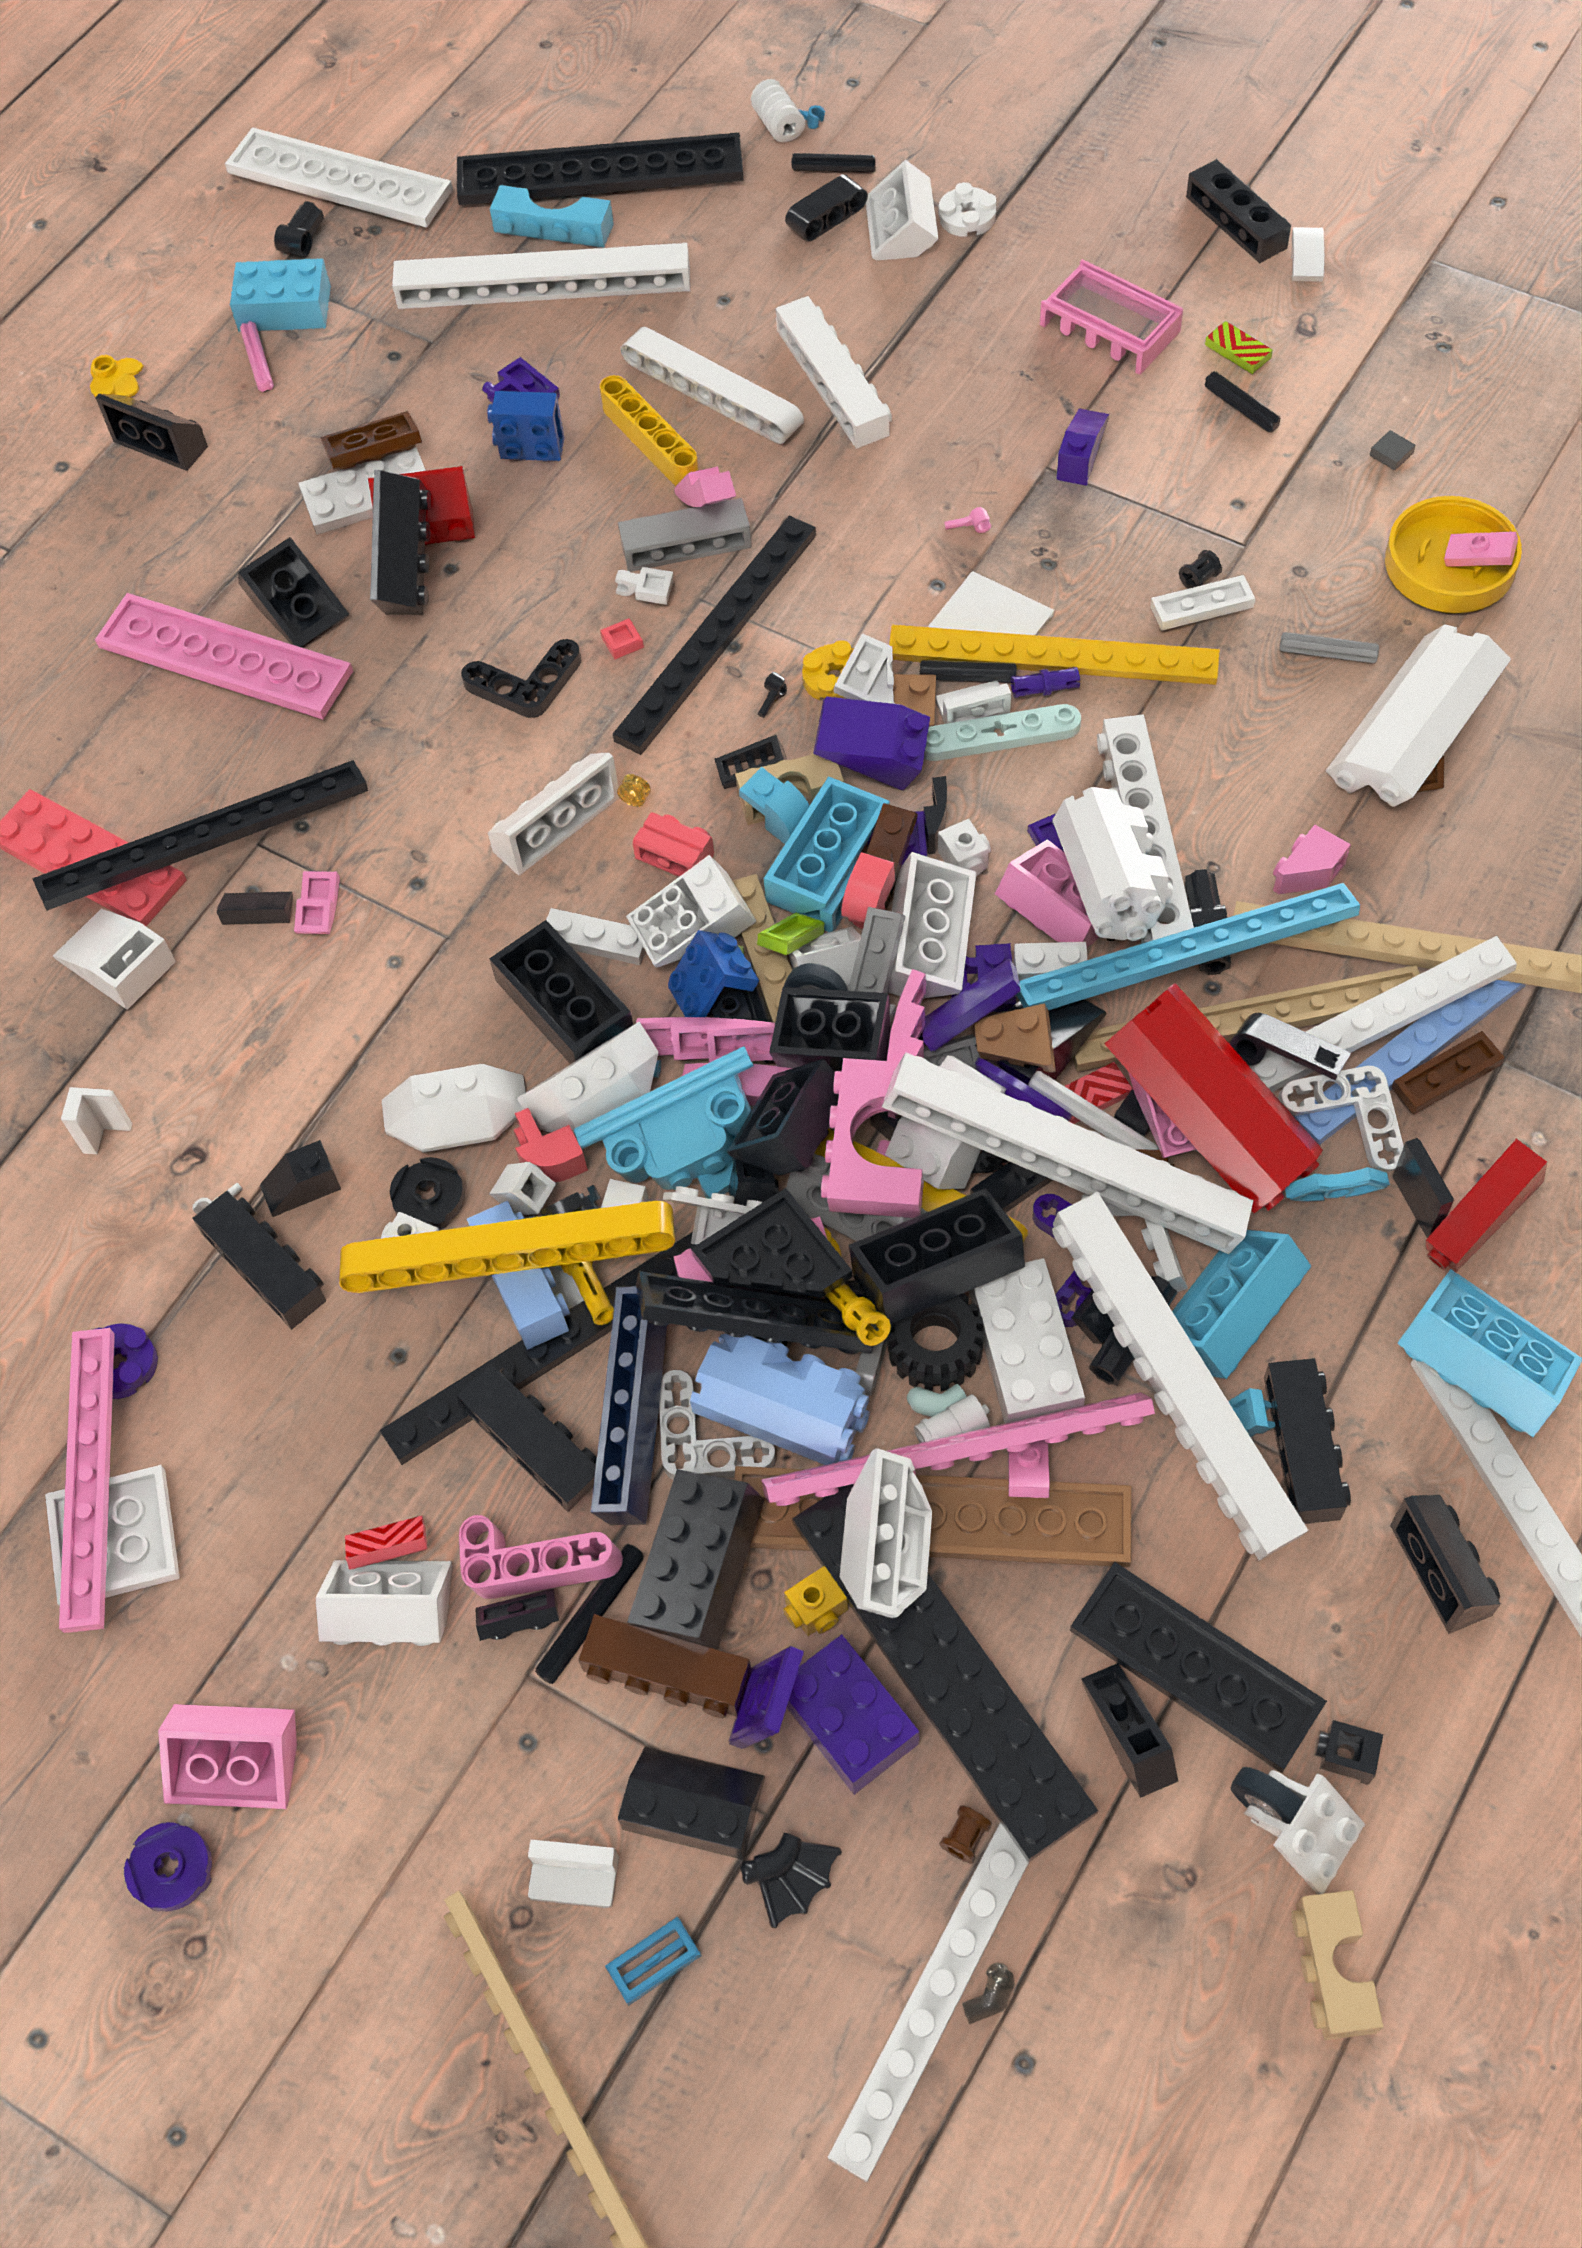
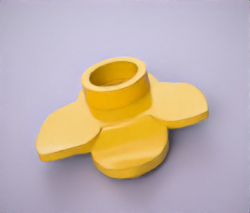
M109 355L96 357L92 361L90 369L93 378L90 383L91 393L94 397L99 393L128 397L136 395L139 391V385L134 375L142 371L144 368L143 364L133 358H124L116 361Z

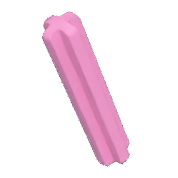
M249 321L247 324L242 323L240 330L257 388L261 392L271 390L274 385L256 324L252 321Z

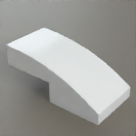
M1293 227L1291 258H1293L1292 281L1322 282L1324 277L1323 228Z

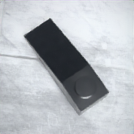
M1117 1663L1081 1678L1082 1685L1115 1754L1139 1797L1142 1798L1179 1782L1172 1747L1120 1665Z

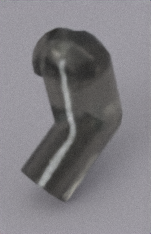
M992 1964L986 1971L988 1981L983 1995L961 2003L969 2025L1001 2013L1006 2009L1015 1986L1013 1973L1009 1971L1005 1964Z

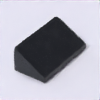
M292 891L224 893L217 907V915L222 925L290 923L293 893Z

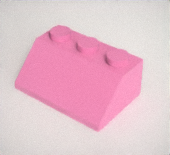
M1046 840L1009 863L995 895L1006 902L1010 908L1019 912L1032 922L1036 928L1044 931L1057 942H1086V947H1089L1099 938L1087 915L1066 855L1061 849L1049 840Z
M173 1705L158 1730L165 1804L287 1808L297 1749L295 1710Z

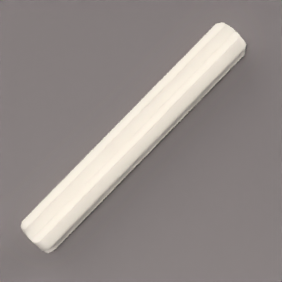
M1037 1071L1032 1076L1028 1086L1052 1100L1107 1138L1122 1145L1131 1146L1134 1149L1158 1150V1146L1041 1071Z

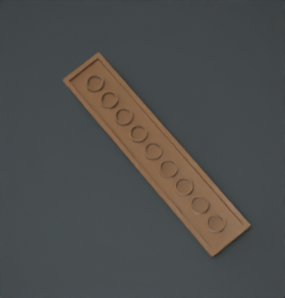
M735 1466L734 1480L749 1483L765 1499L750 1548L811 1551L793 1525L792 1518L824 1497H816L815 1493L799 1496L800 1501L797 1503L777 1506L776 1502L769 1503L765 1497L761 1481L762 1479L805 1469ZM915 1475L922 1485L932 1510L929 1557L1112 1566L1114 1562L1122 1567H1130L1131 1485L1049 1481V1498L1009 1497L1008 1479Z

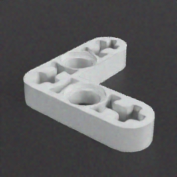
M1363 1066L1342 1070L1336 1080L1324 1075L1297 1079L1289 1082L1281 1089L1278 1099L1293 1116L1354 1105L1370 1166L1373 1169L1387 1173L1395 1170L1404 1145L1387 1079L1379 1068ZM1365 1075H1367L1368 1080H1375L1376 1086L1371 1089V1092H1369L1367 1087L1356 1088L1351 1092V1085L1361 1082ZM1333 1081L1341 1087L1342 1095L1340 1099L1330 1100L1324 1095L1323 1085L1325 1082ZM1311 1085H1314V1097L1304 1099L1300 1103V1107H1297L1295 1101L1288 1100V1096L1293 1093V1089H1296L1298 1095L1310 1093L1313 1090ZM1379 1110L1385 1114L1387 1123L1384 1128L1376 1129L1369 1124L1367 1117L1369 1111ZM1390 1133L1391 1137L1384 1140L1385 1149L1389 1152L1393 1151L1395 1156L1389 1160V1164H1387L1386 1159H1379L1378 1153L1383 1150L1382 1140L1379 1139L1374 1142L1373 1137H1380Z
M682 1370L668 1371L662 1376L659 1400L661 1454L665 1473L670 1479L674 1480L677 1471L675 1463H670L675 1462L677 1459L675 1445H683L684 1458L687 1461L684 1463V1468L679 1470L720 1478H734L735 1466L737 1465L735 1449H740L742 1456V1465L737 1466L774 1467L776 1454L773 1444L756 1437L744 1436L697 1440L696 1414L692 1412L690 1403L692 1391H694L691 1377ZM676 1382L680 1383L683 1388L680 1391L681 1406H674L671 1389H673V1383ZM675 1417H684L689 1421V1427L681 1434H674L668 1430V1423ZM756 1448H761L762 1453L765 1454L762 1456V1462L754 1463V1459L751 1457ZM716 1450H724L730 1455V1460L728 1464L718 1468L710 1465L708 1457Z

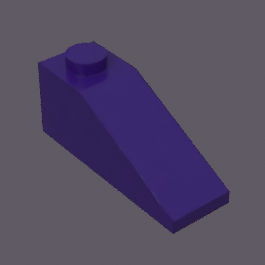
M1078 409L1066 429L1058 453L1056 480L1087 486L1108 423L1109 414Z

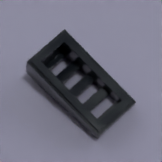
M775 734L714 760L724 789L737 786L735 774H730L728 766L734 765L736 773L745 771L742 766L743 762H747L748 769L776 764L782 760H787L784 748ZM761 759L762 763L756 765L755 760Z

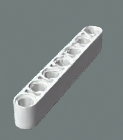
M641 327L621 346L623 358L634 368L777 444H783L804 422L801 411L794 404L650 328Z

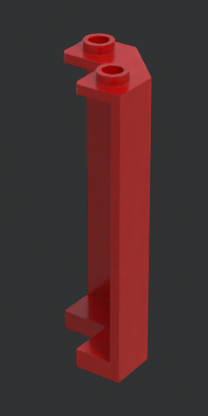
M1176 983L1170 986L1104 1043L1231 1189L1239 1195L1253 1200L1251 1208L1253 1214L1263 1206L1267 1211L1271 1210L1284 1199L1285 1195L1282 1191L1299 1175L1302 1179L1307 1177L1320 1165L1317 1159L1323 1149Z

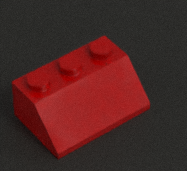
M463 466L400 474L420 479L427 490H430L431 508L426 510V522H429L430 540L425 542V545L475 538L473 508ZM368 478L373 507L374 478Z

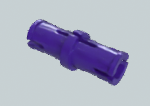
M1077 667L1056 671L1041 669L1036 674L1012 676L1011 683H1014L1011 684L1012 695L1014 698L1039 693L1047 696L1051 695L1052 691L1079 688L1080 682H1077L1080 680Z

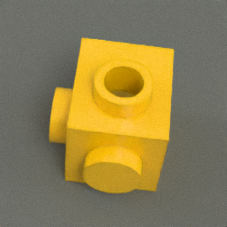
M825 1566L784 1592L787 1605L783 1608L785 1616L794 1629L801 1626L807 1636L816 1631L822 1634L830 1630L839 1621L837 1617L848 1611L847 1597Z

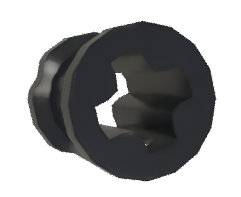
M1203 550L1198 554V559L1190 565H1183L1179 569V578L1187 589L1201 586L1211 576H1218L1222 572V565L1215 553L1210 550Z

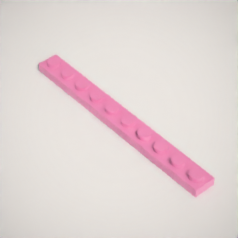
M1140 1392L892 1449L887 1452L910 1458L915 1469L930 1466L932 1470H941L952 1467L954 1460L969 1457L970 1461L988 1459L992 1457V1451L1007 1448V1452H1019L1029 1449L1031 1442L1045 1440V1443L1062 1442L1068 1439V1434L1082 1431L1085 1435L1097 1434L1106 1430L1105 1425L1118 1422L1122 1426L1136 1425L1144 1421L1143 1416L1152 1415L1155 1412L1152 1398ZM870 1455L762 1479L764 1495L769 1503L776 1502L777 1506H786L799 1502V1496L815 1493L816 1497L836 1494L839 1492L838 1487L855 1484Z

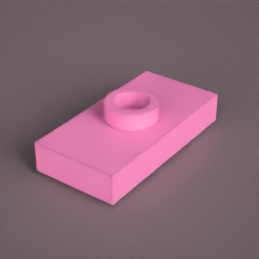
M1517 533L1451 534L1444 557L1446 567L1512 565L1518 542Z
M1045 1440L1031 1442L1030 1448L1023 1451L1008 1452L1009 1497L1049 1498L1048 1443H1045Z

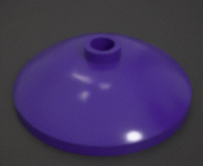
M980 1057L975 1061V1070L1005 1087V1095L1019 1101L1028 1102L1033 1107L1054 1116L1063 1117L1068 1122L1071 1119L1072 1114L1022 1081Z

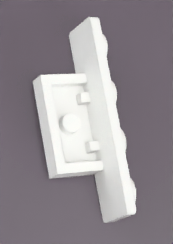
M676 1186L675 1192H664L663 1200L697 1206L691 1244L696 1245L762 1203L760 1201L747 1200L746 1206L733 1204V1196L712 1193L711 1199L698 1197L699 1190Z

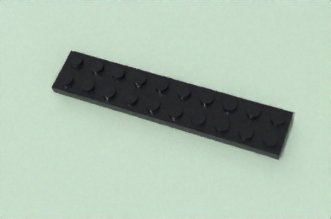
M740 132L457 156V199L459 205L493 202L500 185L528 189V195L532 200L537 198L744 181Z
M854 1485L841 1486L836 1494L824 1497L793 1517V1525L822 1567L825 1566L847 1597V1602L1029 1863L1097 1815L1098 1809L929 1573L927 1574L926 1591L896 1618L886 1617L857 1608L840 1578L846 1504Z

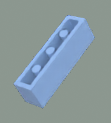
M505 1201L467 1218L469 1226L519 1220L524 1219L521 1211L514 1214L509 1202ZM548 1267L492 1275L527 1350L569 1331L564 1316L569 1315L570 1312L562 1294L559 1293L554 1296L551 1288L556 1286V1283Z

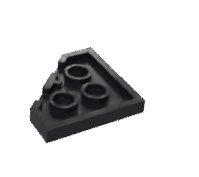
M784 1188L691 1248L692 1256L715 1284L822 1298L853 1277L852 1269L787 1188Z

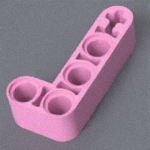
M474 1515L467 1518L459 1530L462 1580L470 1589L484 1599H495L606 1579L614 1576L622 1566L623 1557L621 1551L601 1532L585 1533L506 1548L504 1534L483 1515ZM489 1531L487 1539L483 1543L476 1545L479 1535ZM568 1555L567 1563L560 1569H554L556 1561L560 1557ZM530 1562L527 1572L521 1576H516L518 1568L522 1564ZM491 1569L489 1578L485 1582L478 1583L481 1573Z

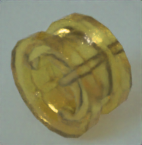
M633 774L625 775L622 784L617 789L619 798L634 807L643 806L646 797L651 792L650 785L643 778Z

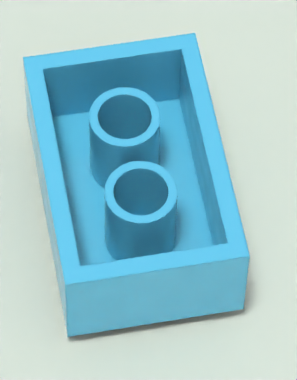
M324 260L236 262L230 307L238 332H241V324H247L249 321L256 324L257 331L326 328L331 285Z

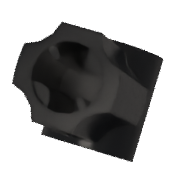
M305 201L303 205H300L287 225L280 224L277 227L274 235L276 250L307 257L312 248V236L324 220L322 210L309 201Z

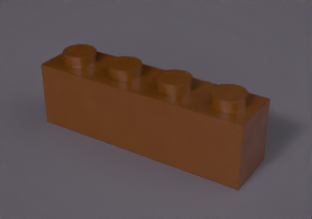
M596 1614L593 1616L578 1659L583 1672H586V1677L590 1680L602 1684H609L610 1680L624 1683L625 1689L639 1695H648L649 1691L664 1695L663 1699L666 1702L680 1707H686L687 1703L703 1707L702 1711L717 1718H726V1714L737 1715L752 1669L750 1659Z

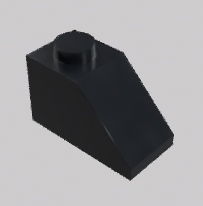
M321 1140L285 1154L260 1184L272 1217L341 1190Z

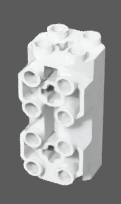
M1090 787L1084 790V796L1077 800L1074 799V796L1064 799L1053 818V823L1087 915L1097 936L1137 941L1144 938L1147 930L1155 926L1157 919L1165 908V904H1168L1172 899L1173 886L1168 882V875L1161 857L1145 855L1152 849L1153 837L1151 833H1148V825L1141 808L1123 805L1115 790Z

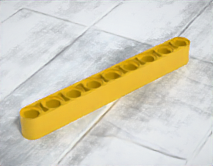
M649 1201L346 1244L340 1250L339 1285L347 1292L363 1293L668 1250L675 1244L673 1208L667 1202Z

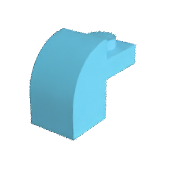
M763 767L739 789V796L765 816V829L784 844H786L810 806L802 793L791 782L787 780L783 784Z

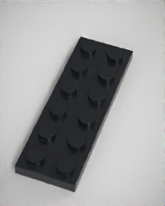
M642 1271L638 1273L636 1288L642 1320H648V1322L654 1325L667 1326L669 1324L686 1326L697 1332H705L708 1329L723 1331L730 1336L739 1338L746 1335L757 1336L772 1343H782L783 1341L797 1342L812 1349H818L821 1346L831 1347L847 1354H857L859 1352L872 1353L873 1346L865 1345L858 1338L856 1331L849 1329L843 1323L842 1312L830 1300L715 1284L708 1281Z
M1116 1562L1113 1563L1070 1626V1631L1280 1773H1283L1327 1702Z

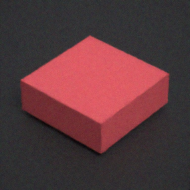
M630 618L600 630L601 638L614 660L644 648L643 640Z

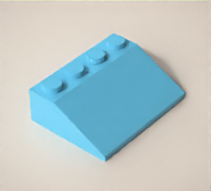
M1452 1269L1446 1274L1397 1343L1404 1348L1407 1355L1412 1359L1426 1363L1436 1370L1444 1381L1452 1385H1458L1471 1394L1477 1404L1484 1408H1491L1504 1417L1513 1429L1519 1432H1526L1531 1437L1535 1436L1560 1404L1582 1362L1580 1356Z

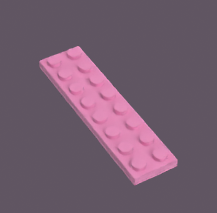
M129 593L122 599L95 639L98 647L322 720L353 673L351 663Z

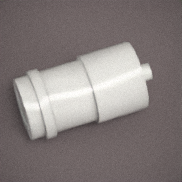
M971 1394L946 1407V1410L929 1419L921 1420L919 1424L914 1426L916 1437L919 1443L988 1428L990 1424L986 1414L989 1413V1409L986 1404L981 1406L977 1398Z

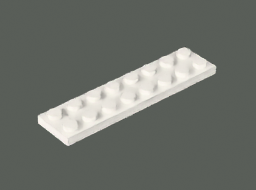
M253 127L225 163L227 173L426 228L453 191L452 183L447 179Z

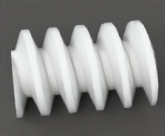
M767 79L755 87L751 96V105L773 138L779 142L786 143L799 137L805 128V119L784 88L780 86L779 81Z

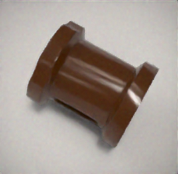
M960 1805L957 1810L958 1818L948 1837L941 1839L939 1845L955 1858L972 1864L976 1858L974 1851L984 1832H989L992 1823L975 1810Z

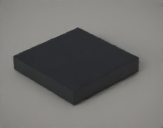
M1415 1138L1405 1142L1392 1177L1425 1236L1428 1238L1447 1217L1454 1198L1420 1139Z

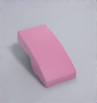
M303 871L301 899H297L294 926L296 934H330L339 890L340 876L337 872Z

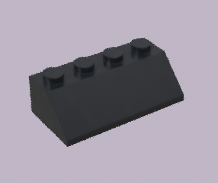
M374 470L370 600L385 615H423V605L428 604V588L424 586V573L429 572V556L425 554V542L430 540L429 522H426V510L431 508L430 490H427L420 479L383 470Z

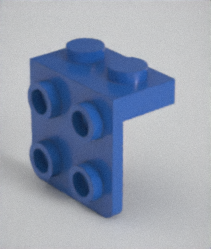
M698 930L691 943L687 946L683 957L670 975L668 988L685 1017H706L724 986L747 991H754L759 979L733 936L723 932L717 934Z

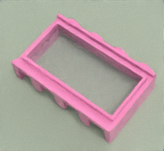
M1082 259L1075 271L1047 300L1041 301L1040 325L1046 327L1050 319L1057 314L1061 316L1060 330L1064 335H1070L1075 329V324L1086 329L1085 343L1088 347L1094 348L1100 342L1101 337L1111 341L1110 354L1116 361H1119L1125 355L1126 349L1137 354L1135 373L1141 375L1180 333L1183 308Z

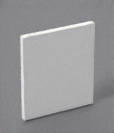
M972 571L928 627L1038 635L1053 617L1054 610Z

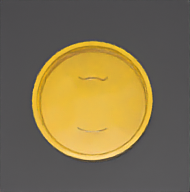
M1439 496L1417 502L1399 515L1389 535L1385 552V566L1394 586L1416 604L1439 612L1466 613L1486 608L1497 602L1508 592L1514 582L1521 560L1522 545L1514 525L1494 507L1467 497ZM1517 533L1518 542L1512 565L1446 567L1444 557L1451 534Z

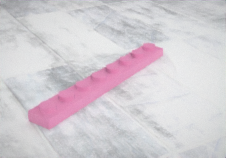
M111 1328L72 1332L59 1629L63 1633L104 1629L115 1337Z

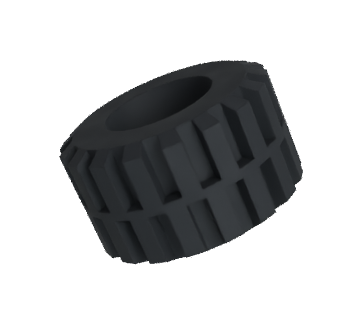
M963 1293L892 1323L887 1336L889 1360L892 1367L897 1366V1374L901 1379L909 1376V1385L917 1387L921 1383L924 1384V1389L933 1392V1386H940L941 1391H946L949 1389L950 1383L954 1382V1384L959 1386L964 1383V1375L971 1378L976 1371V1364L980 1365L984 1342V1323L982 1316L978 1317L979 1309L976 1304L968 1305V1296ZM940 1326L950 1330L957 1337V1341L947 1349L932 1351L918 1345L913 1338L920 1330L926 1327Z

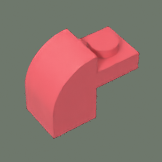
M863 852L860 853L845 889L841 916L847 917L855 926L863 929L868 907L885 910L886 899L895 882L893 862Z
M529 1108L515 1113L519 1127L513 1129L520 1145L515 1148L520 1163L531 1162L538 1166L555 1183L565 1181L588 1171L584 1153L570 1125L542 1136Z

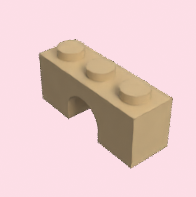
M813 753L792 760H782L776 764L763 767L783 784L787 780L791 782L801 793L809 798L810 803H812L828 776L844 782L837 763ZM750 768L735 774L737 794L747 825L765 821V816L739 796V789L760 768Z
M1354 1890L1302 1896L1296 1904L1297 1910H1293L1291 1915L1296 1937H1303L1306 1955L1301 1956V1967L1305 1982H1312L1316 2001L1310 2002V2009L1315 2029H1322L1324 2040L1378 2033L1384 2026L1374 1981L1358 1983L1348 1981L1338 1973L1333 1962L1335 1947L1356 1943L1363 1936Z

